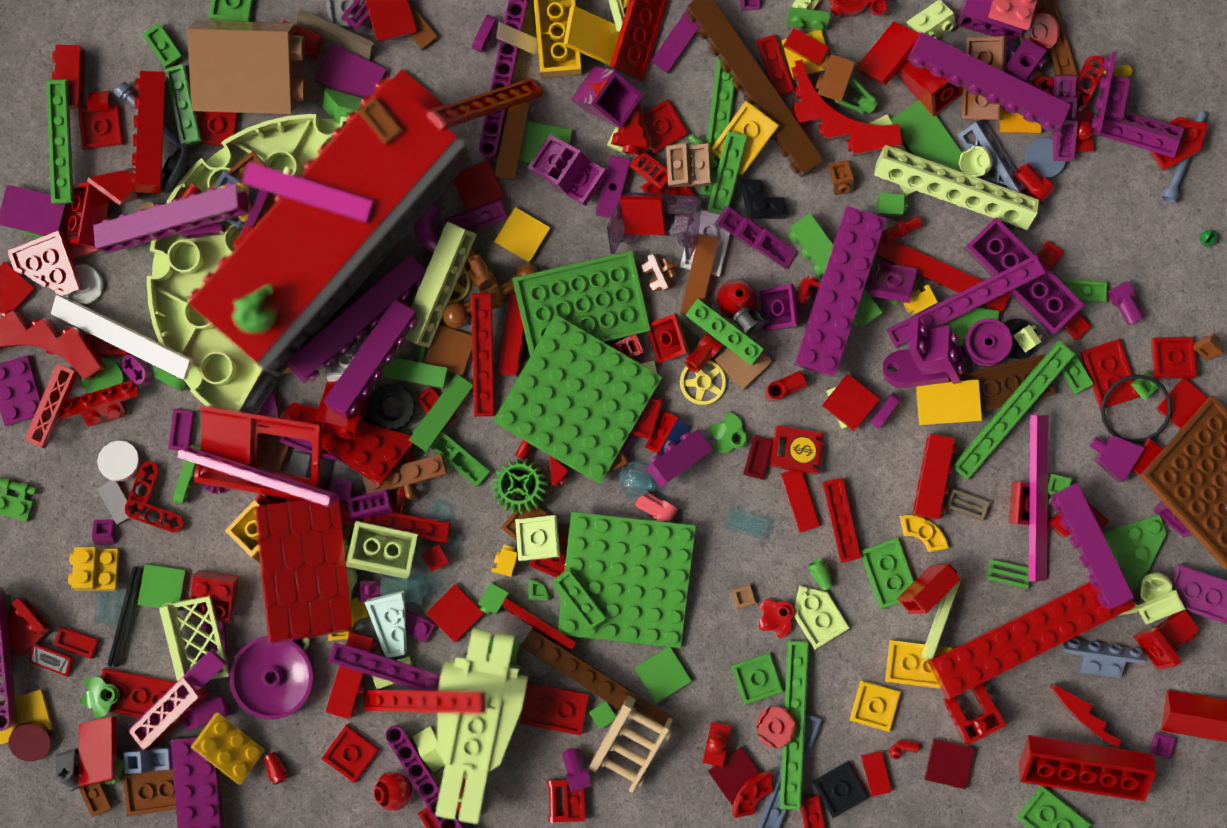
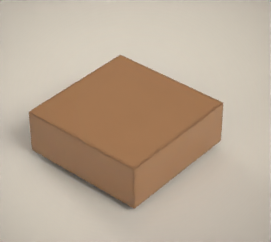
M751 584L731 589L736 609L757 604Z

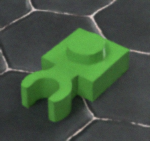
M1050 472L1048 480V494H1050L1048 508L1051 499H1053L1051 495L1070 486L1072 480L1070 477Z

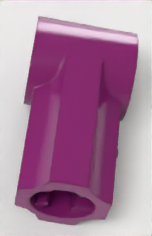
M1125 281L1107 292L1111 303L1118 307L1127 325L1145 317L1134 298L1135 291L1129 282Z
M579 748L566 749L562 753V757L567 771L566 776L570 791L574 792L591 787L590 777L587 768L584 767Z

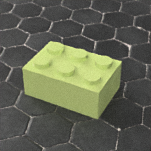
M356 521L346 567L407 579L410 574L418 534Z

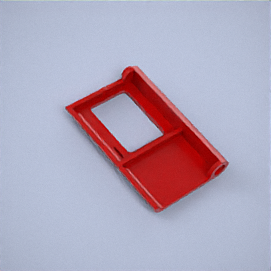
M204 405L199 406V410L202 412L201 451L259 469L257 466L258 433L308 440L312 442V471L310 478L272 471L266 472L322 489L320 487L322 425ZM200 464L195 469L194 480L198 484L298 501L308 500Z

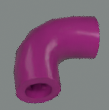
M431 205L414 224V231L420 244L434 254V250L441 237V234L434 228V221L440 210Z

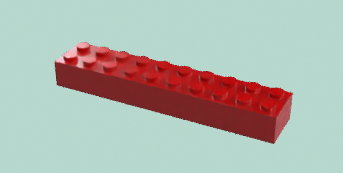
M1090 581L927 662L945 698L951 699L1136 607L1133 600L1131 599L1112 609H1107L1098 600L1097 595H1099L1097 588L1093 587Z

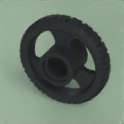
M185 143L180 145L175 153L166 160L162 169L161 191L165 193L172 192L189 171V161L192 155V147Z

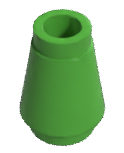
M823 558L817 559L808 565V572L823 591L834 586L828 564L824 562Z

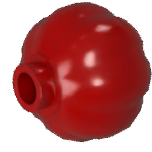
M387 772L378 779L373 791L374 798L382 808L398 811L408 804L413 792V786L402 773Z

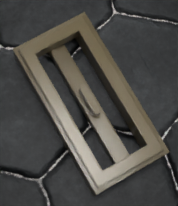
M954 488L950 489L945 508L984 521L990 501ZM957 494L982 503L984 508L956 499L953 496ZM951 501L980 511L982 514L980 516L950 505Z

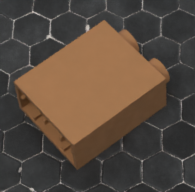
M196 20L187 28L192 111L291 114L297 106V102L306 101V78L297 77L296 61H304L305 38L304 36H295V23Z

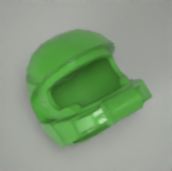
M266 284L263 288L233 301L236 311L232 314L233 319L241 330L248 333H262L274 324L277 310L268 309L263 311L260 309V304L264 301L266 294H270L273 290L271 284Z

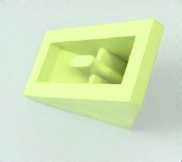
M431 726L412 736L421 758L432 772L445 766V763L437 753V736Z

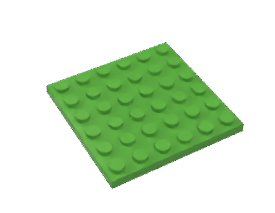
M555 314L495 416L493 423L596 483L601 484L662 377Z
M571 511L565 571L568 568L571 569L607 619L590 631L562 595L558 631L565 636L681 648L696 526L693 524Z

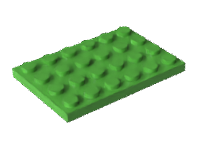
M633 251L512 278L530 356L555 314L602 342L651 331Z

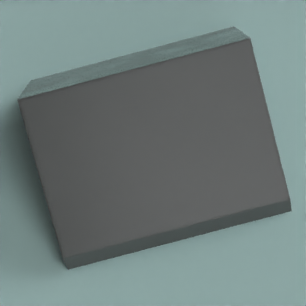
M293 452L288 474L310 478L312 455ZM321 458L320 487L327 491L334 461Z

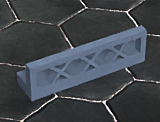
M986 120L977 121L958 134L966 150L972 146H982L990 151L993 159L992 167L996 168L998 174L997 178L991 177L989 173L983 175L986 181L994 184L996 182V185L999 186L1000 183L1005 184L1008 189L1016 192L1026 189L1014 176L1016 168ZM970 131H973L976 136L975 144L970 143L965 136Z

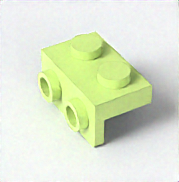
M938 0L908 20L907 26L909 29L920 34L923 32L938 39L956 27L954 13L941 0Z

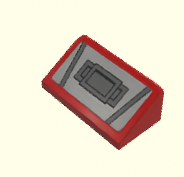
M33 643L29 663L68 677L76 657L39 643Z

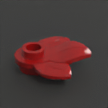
M772 599L764 600L758 605L759 609L764 613L759 620L758 628L762 631L775 630L778 638H784L792 628L791 619L795 613L794 606L788 601L776 602ZM784 608L788 611V614L783 615L780 610Z

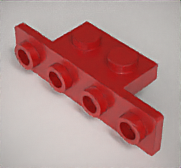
M131 380L68 399L59 418L65 419L80 414L86 425L90 427L126 416L127 409L122 401L139 396V384Z

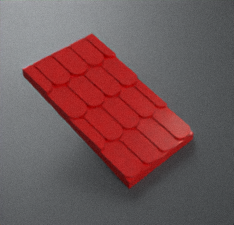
M339 496L337 502L329 506L311 500L255 506L269 644L351 631L352 617Z

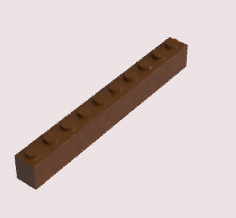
M694 0L688 4L685 13L686 17L691 23H695L701 39H706L710 45L709 50L714 57L717 56L721 61L720 66L726 74L729 73L733 78L732 84L738 91L741 90L744 95V101H748L779 124V127L770 139L776 141L780 154L784 158L787 157L791 163L789 166L793 173L802 177L824 161L715 1Z

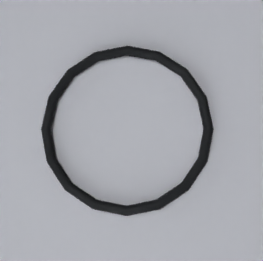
M1140 374L1125 376L1113 383L1104 394L1101 404L1102 422L1108 432L1133 444L1145 442L1148 438L1153 439L1158 436L1168 425L1172 413L1171 397L1165 386L1153 377ZM1144 379L1160 387L1167 398L1168 412L1165 421L1155 433L1146 438L1133 440L1121 437L1111 429L1106 420L1105 405L1108 396L1116 386L1127 380Z

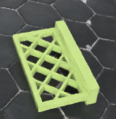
M211 595L178 602H165L159 608L177 681L198 662L202 652L204 654L208 652L205 647L209 641L217 645L218 651L216 653L227 662ZM198 603H207L208 611L206 615L195 609ZM183 606L190 611L185 619L178 615L176 607ZM192 613L202 618L198 627L187 621ZM204 621L213 627L210 635L200 629ZM184 625L195 631L190 639L183 635L182 628ZM197 632L207 638L203 647L193 641ZM189 645L200 650L196 658L187 653ZM228 663L223 667V672L216 673L210 680L228 677L230 675Z

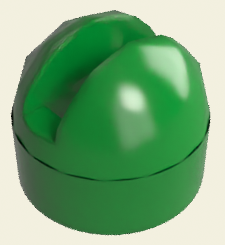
M1206 230L1200 235V242L1206 247L1213 246L1218 239L1217 234L1212 230ZM1212 234L1213 237L1208 243L1206 240Z

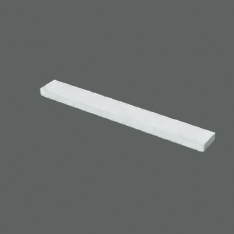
M56 295L51 311L52 315L183 380L188 378L193 359L65 296Z

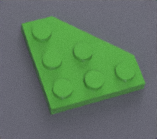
M1160 515L1102 532L1130 590L1140 587L1142 579L1146 576L1166 536Z

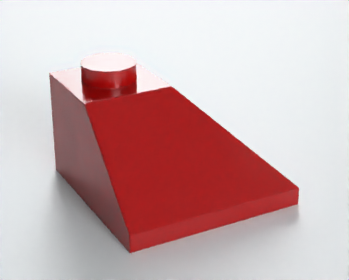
M134 167L102 173L87 179V182L118 205L137 200L142 192L135 191V185H131V172H135Z

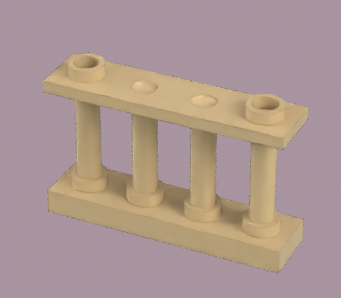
M628 696L588 769L596 773L599 766H605L632 781L629 791L632 793L636 786L640 788L645 779L643 773L663 739L668 740L673 729L670 726L673 719L669 718L665 726L658 724L636 712V709L633 707L636 699ZM626 718L629 720L632 718L659 733L656 741L653 742L627 728L626 724H624ZM617 734L620 736L623 734L650 749L647 757L644 758L617 743L618 740L615 739ZM608 750L611 752L614 750L641 765L637 774L608 759L609 756L606 755Z

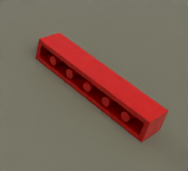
M140 70V78L135 79V90H139V97H135L134 108L138 109V115H134V128H137V134H133V147H136V153H132V165L135 166V172H131V185H135L136 192L161 193L165 72Z

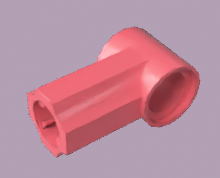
M643 490L635 503V506L652 515V518L658 521L672 522L679 510Z

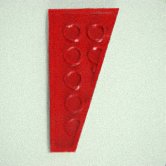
M292 402L280 418L315 424L314 419L318 409ZM363 422L356 439H344L339 435L322 433V448L379 487L415 444L409 441L410 435Z

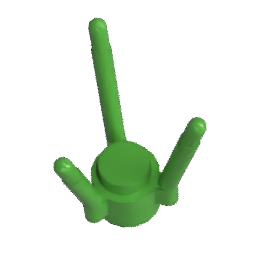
M851 75L848 84L860 94L857 100L859 107L845 101L839 102L835 100V102L856 110L861 115L864 112L870 114L877 106L878 100Z

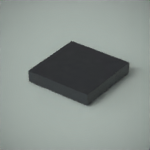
M848 761L812 781L832 818L869 798Z

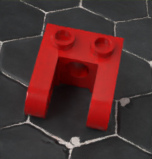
M982 683L971 688L983 714L969 721L965 718L955 697L943 699V703L965 746L1006 726Z

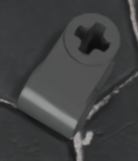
M745 307L733 317V320L742 326L745 335H755L769 322L766 314L759 308Z
M76 748L56 754L55 777L58 782L64 783L67 791H75L80 787L79 749Z

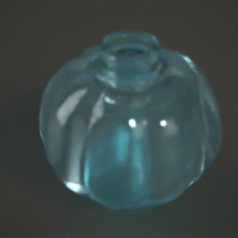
M633 461L626 468H621L617 483H620L621 491L627 498L638 500L639 497L647 495L650 491L654 492L657 483L646 469L649 466L647 463Z

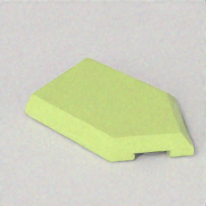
M799 586L794 607V617L814 650L850 628L829 593Z

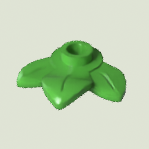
M726 413L724 423H714L709 426L711 435L717 440L713 449L720 453H727L733 448H743L748 442L747 433L742 430L741 420L733 413ZM735 435L741 436L739 443L734 441Z
M89 677L84 680L89 691L82 696L79 703L87 708H94V717L101 718L106 716L110 711L111 705L118 701L119 690L113 684H106L100 677ZM108 691L112 692L111 698L107 696Z

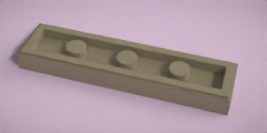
M300 9L298 12L297 26L318 34L322 39L367 60L371 59L374 42L303 9Z

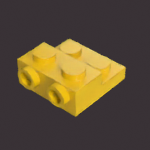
M74 547V553H70L69 557L70 565H73V573L68 575V584L72 585L71 588L75 591H117L120 550Z

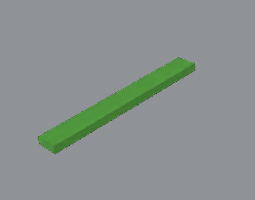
M719 58L717 59L707 138L710 149L730 123L734 95L733 78L729 73L726 74L723 71ZM714 155L716 162L719 164L720 158ZM718 167L714 170L711 169L712 185L701 186L700 196L711 197Z
M1058 340L953 463V469L968 480L1073 358L1075 353Z
M788 641L785 709L789 710L795 718L796 734L791 743L783 747L780 809L801 810L810 642Z

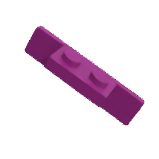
M1112 52L1104 60L1103 69L1106 72L1105 77H1101L1099 89H1102L1101 97L1098 96L1095 108L1098 109V113L1092 120L1091 128H1094L1093 135L1098 136L1101 132L1104 117L1122 120L1124 116L1131 79L1112 76L1117 52Z

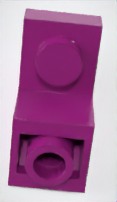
M224 696L198 704L183 719L186 732L208 724L215 713L221 714L224 718L230 716Z

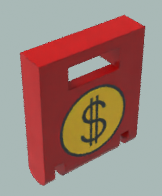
M777 425L774 429L770 467L819 475L820 470L813 468V466L820 467L823 442L816 439H823L824 434ZM787 438L785 457L777 456L779 439L785 440Z

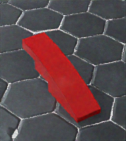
M1050 685L1049 688L1061 704L1078 722L1105 742L1116 748L1119 747L1121 740L1103 731L1107 723L1089 714L1092 705L1056 685Z

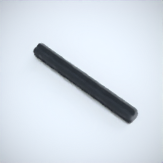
M134 566L132 568L107 663L111 667L116 668L120 665L144 570L142 567Z

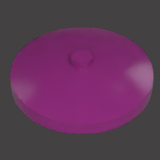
M268 636L257 638L246 644L238 652L230 670V686L235 700L246 712L261 719L274 720L293 714L305 704L314 684L312 662L306 651L293 640L269 644Z

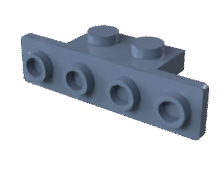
M1076 638L1062 643L1065 653L1082 655L1079 665L1080 673L1121 679L1126 662L1147 663L1145 651L1138 647L1130 648L1117 644H1103L1097 641H1083Z

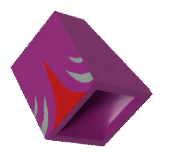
M593 66L571 100L585 112L621 129L643 94L615 70Z

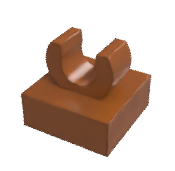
M1214 333L1209 337L1204 336L1202 340L1194 343L1193 349L1206 360L1224 353V346L1219 343V337Z

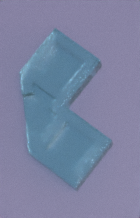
M433 499L425 518L446 522L452 508ZM450 530L447 544L433 543L435 546L440 544L443 550L454 554L462 535Z

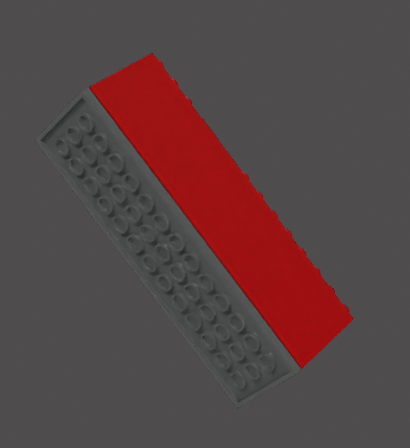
M389 77L385 81L381 79L374 87L376 91L371 97L369 95L365 96L360 105L363 107L375 97L403 132L385 145L359 111H352L346 118L347 124L343 128L338 127L331 136L333 139L328 145L324 143L318 149L317 153L319 155L314 161L312 159L308 160L303 167L305 171L300 176H295L373 201L367 223L277 195L274 199L276 202L274 207L266 213L254 228L249 225L232 244L235 247L232 254L228 257L226 255L223 256L217 263V266H219L214 273L209 272L204 277V284L201 288H195L188 296L190 300L187 303L264 371L280 377L288 368V360L320 332L471 161L466 144L448 128L440 130L427 117L429 112ZM266 284H271L273 290L270 294H266L264 301L260 304V309L263 311L268 309L277 310L274 324L262 333H248L241 330L233 319L232 314L236 311L233 301L263 288Z

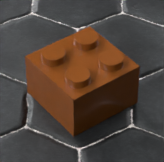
M833 52L831 57L826 56L822 69L826 70L824 76H819L815 87L819 89L818 94L841 102L855 60Z

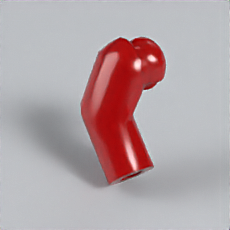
M900 739L890 747V757L898 760L905 751L917 753L919 743Z

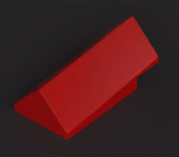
M1167 690L1161 731L1227 742V700Z

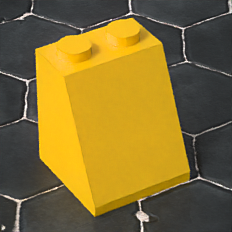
M254 500L225 532L253 559L260 563L254 510L255 506L260 505Z

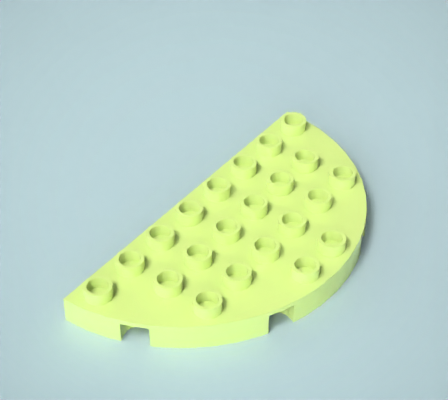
M316 114L293 115L268 120L248 127L222 141L221 143L224 148L215 153L206 162L202 158L197 161L180 180L166 204L171 203L177 197H181L190 183L201 190L199 194H201L220 178L223 171L228 172L252 151L259 156L269 169L283 173L284 168L287 167L293 169L292 176H300L305 171L303 167L310 159L314 161L319 155L317 153L318 149L324 143L327 145L333 139L331 137L333 132L338 127L343 128L347 124V117H341L340 124H338L333 119H319ZM267 198L256 225L274 207L276 202L273 198ZM225 220L220 221L219 223L225 225L226 228L224 235L184 239L178 233L151 241L150 252L154 254L152 276H147V294L152 324L159 343L193 359L188 378L184 379V381L199 401L210 407L245 412L266 371L187 303L190 300L188 298L189 294L195 288L200 289L204 284V277L209 272L214 273L219 267L217 266L218 261L226 255L228 257L235 249L232 244L240 236L245 222H242L241 226L237 228Z

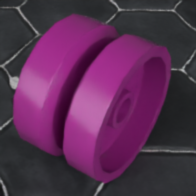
M983 319L976 322L969 329L964 339V350L967 357L974 364L981 367L998 365L1006 358L1012 347V336L1009 329L996 319ZM985 340L987 342L991 341L992 344L990 346H987L985 344Z

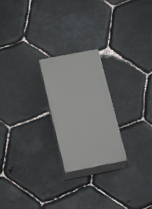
M110 481L97 488L117 525L129 519L124 510L128 498L118 481ZM129 507L128 509L131 511V515H134L135 511L133 507Z

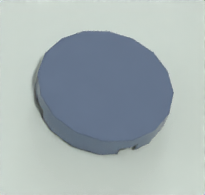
M1040 138L1032 142L1024 155V164L1029 163L1041 177L1046 179L1059 174L1066 162L1053 160L1052 139Z

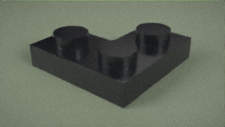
M742 179L740 188L748 219H786L788 211L784 197H765L761 180Z

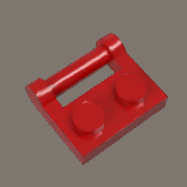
M567 779L546 780V786L549 787L550 807L548 822L585 821L584 789L571 792ZM563 786L564 815H558L557 787Z

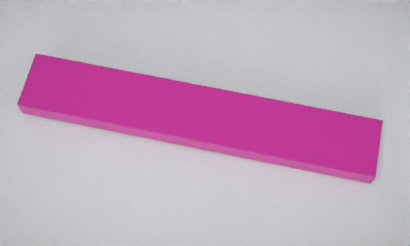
M248 162L242 180L243 184L367 223L373 201Z

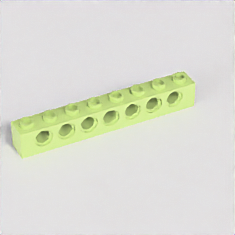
M888 145L884 146L876 162L874 176L970 209L979 214L992 218L997 217L1000 221L1028 230L1038 213V199Z

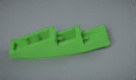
M422 419V420L420 421V423L414 428V430L412 431V433H414V432L416 431V429H417L418 426L421 424V422L423 421V419ZM443 431L439 433L430 446L435 453L442 454L444 460L476 487L490 472Z

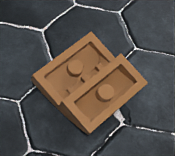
M686 143L666 146L669 187L712 185L710 145L708 143L688 146Z

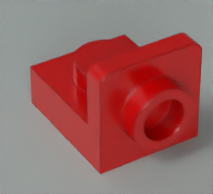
M811 276L801 279L795 296L796 304L802 305L804 301H808L811 290H808L809 287L818 290L820 285L818 279Z

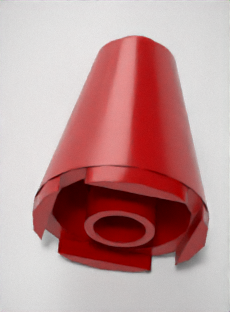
M731 279L719 288L716 302L721 313L733 319L734 315L741 309L756 307L757 294L753 286L747 281Z

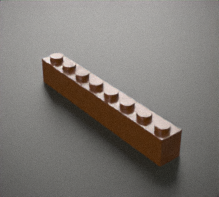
M534 628L530 630L520 646L619 710L622 708L627 697L630 696L636 699L633 705L636 709L635 711L658 724L665 726L669 718L673 719L665 711Z

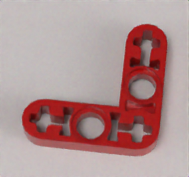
M1099 55L1089 56L1077 77L1075 97L1079 98V102H1081V105L1077 106V112L1083 111L1087 107L1104 71V58ZM1097 60L1099 67L1093 69L1094 66L1091 63ZM1091 71H1092L1091 74H1095V76L1090 75V74H1086V72H1091ZM1038 76L1032 81V86L1040 89L1038 83L1044 81V85L1052 87L1054 80L1046 76ZM1086 77L1091 81L1088 89H1084L1081 85L1082 80ZM1053 87L1050 89V91L1047 89H1041L1042 91L1049 93L1053 96ZM1079 90L1080 92L1086 93V95H1081V93H1077V91Z
M145 462L141 465L124 509L125 514L130 519L170 533H177L183 528V520L179 515L147 504L159 470L155 463ZM149 466H153L152 469L155 471L148 478V481H152L151 484L146 481H139L140 477L145 479L146 472L143 470L144 468H149ZM145 485L148 488L147 494L144 496L137 495V486ZM137 504L139 510L144 511V507L148 509L145 512L144 519H141L142 514L135 512L134 515H131V511L128 508ZM151 511L159 512V521H149L148 514ZM164 514L168 515L166 519L170 521L177 518V523L180 524L179 527L175 526L174 529H171V525L164 522V526H161Z

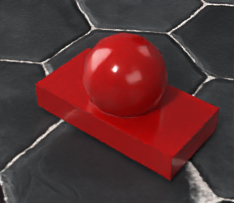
M1091 111L1076 112L1078 127L1075 153L1093 152L1092 135L1094 128H1091Z
M711 722L702 763L723 768L732 726Z

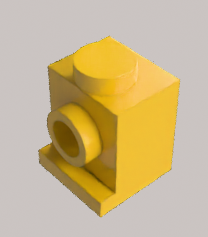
M929 285L922 288L923 292L920 289L913 292L910 303L903 302L908 313L911 312L914 316L938 303Z
M503 544L501 552L497 551L494 563L497 564V567H492L491 572L509 577L513 576L518 557L515 547Z

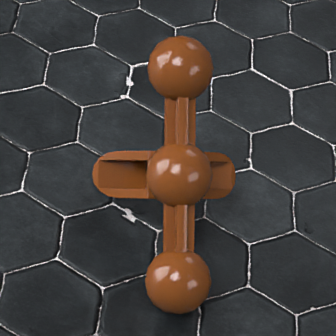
M471 247L466 259V271L479 293H492V309L498 308L503 304L505 296L515 291L513 280L510 279L501 285H497L492 271L483 262L480 255L475 254ZM524 264L517 269L515 277L540 271L532 264ZM471 301L464 305L460 303L449 304L443 312L445 324L455 329L463 327L467 323L469 315H471Z

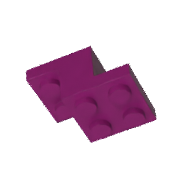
M551 134L528 166L531 172L544 178L556 191L584 206L588 204L608 174L604 168L589 161L581 150Z
M919 317L911 318L909 352L922 376L947 372L953 384L961 383V374H964L962 358L965 357V351L963 346H960L958 343L957 334L953 333L949 325L927 329Z

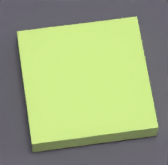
M556 515L515 520L518 561L560 557Z

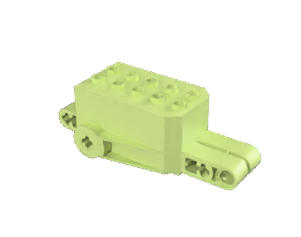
M473 628L467 655H458L455 662L445 660L438 691H486L487 713H438L437 753L445 763V770L436 816L455 820L460 801L462 805L459 821L478 824L488 772L500 765L522 711L528 676L520 675L521 666L510 664L515 636L496 632L492 652L488 653L492 631ZM463 778H467L463 797H461L460 793Z

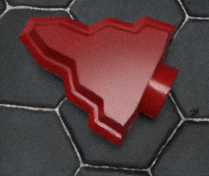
M637 104L621 129L618 128V132L613 133L611 144L623 147L622 152L625 154L638 155L639 150L652 149V138L648 136V128L643 124L644 114L641 105Z

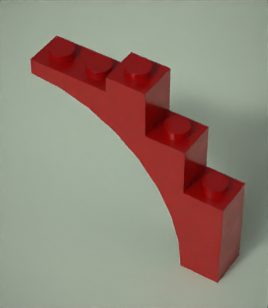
M803 59L795 61V67L791 68L793 79H798L799 87H795L797 100L801 99L802 101L794 103L795 108L791 109V113L799 125L822 121V124H819L820 135L825 136L826 141L850 136V139H847V146L849 152L853 151V156L882 151L885 145L893 148L902 147L899 124L883 126L865 124L838 113L824 102L814 89L807 76Z
M8 310L1 315L0 350L23 345L49 350L72 365L84 380H92L108 369L80 328L68 327L60 335L49 319L39 318L32 322L30 326L21 311Z

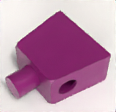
M1113 435L1108 436L1105 442L1095 436L1089 447L1098 452L1094 461L1117 482L1125 481L1144 450L1141 446Z

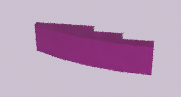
M1054 75L1053 96L1071 104L1062 126L1055 132L1052 131L1054 161H1074L1078 127V120L1076 119L1078 98L1075 97L1077 76Z
M725 206L715 222L723 230L787 269L797 251L769 231L760 228L728 206Z

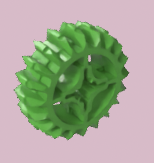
M517 459L515 465L512 461H509L508 468L505 465L501 466L503 472L496 471V475L499 478H493V482L497 484L492 486V490L496 492L493 496L495 499H499L497 502L499 506L504 505L503 509L505 511L511 508V513L515 514L518 509L519 513L523 514L526 508L531 513L530 507L532 505L538 508L537 501H544L540 495H547V491L543 489L548 487V483L544 481L546 475L541 474L542 469L541 467L536 468V463L533 462L529 465L527 459L524 460L523 464H521L520 459ZM519 472L529 473L528 475L525 474L522 477H517L515 475V473ZM509 478L511 486L507 489L508 492L504 493V486ZM536 479V487L531 495L528 489L532 485V481ZM515 481L518 484L523 485L525 492L522 489L520 490V488L516 487L517 485ZM518 496L525 498L522 501H513L511 499H515Z

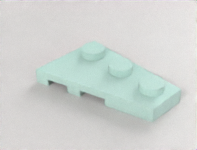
M404 591L367 599L365 605L385 657L391 658L404 655L407 652Z

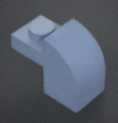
M158 747L144 751L139 749L123 752L125 774L173 769L172 748Z

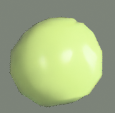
M972 146L967 151L962 152L959 160L961 171L974 177H981L987 174L993 165L990 151L982 146Z
M1158 572L1146 575L1140 584L1141 598L1147 602L1172 592V581L1165 574Z

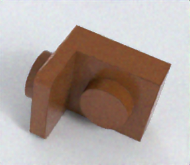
M848 160L828 164L834 195L847 194L854 191V178Z

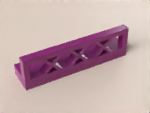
M1124 111L1122 120L1104 117L1102 130L1098 135L1174 158L1184 128Z

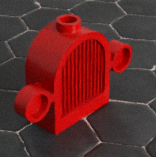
M829 0L832 7L830 11L836 17L857 16L867 6L870 8L872 15L879 17L887 9V3L884 0Z

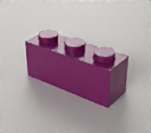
M696 430L694 433L688 431L680 437L682 441L679 444L673 442L665 448L666 453L661 456L658 453L650 459L651 464L646 469L660 488L713 450L699 430Z

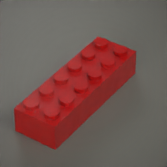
M1032 735L1027 737L1018 764L1020 783L1145 802L1156 774L1153 754Z

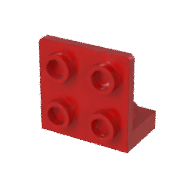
M17 598L11 603L14 608L9 611L8 628L10 645L18 655L22 656L33 646V643H37L52 627L26 598Z

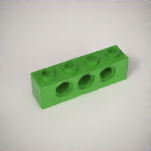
M697 299L686 313L689 319L750 365L754 363L764 350L761 345L748 335H745L744 332L700 299Z

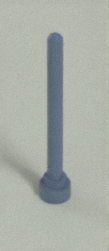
M126 82L121 83L115 89L114 94L120 99L128 100L134 106L135 96L131 90L132 87ZM164 124V135L178 148L181 145L179 137Z
M1201 111L1196 122H1205L1207 113ZM1190 157L1178 164L1171 184L1163 190L1161 199L1170 203L1177 202L1179 197L1178 186Z

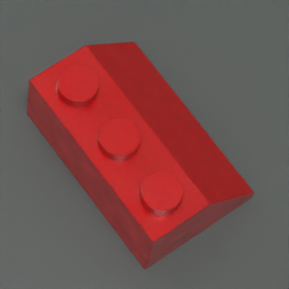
M89 182L73 184L74 203L67 204L61 230H63L68 245L95 249L93 225L108 219L107 210L111 199ZM78 235L77 239H68Z

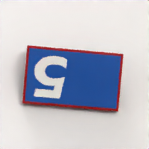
M664 411L654 429L652 439L647 441L645 448L656 454L660 453L662 456L666 453L665 448L673 442L679 444L682 441L680 437L690 431L692 426Z

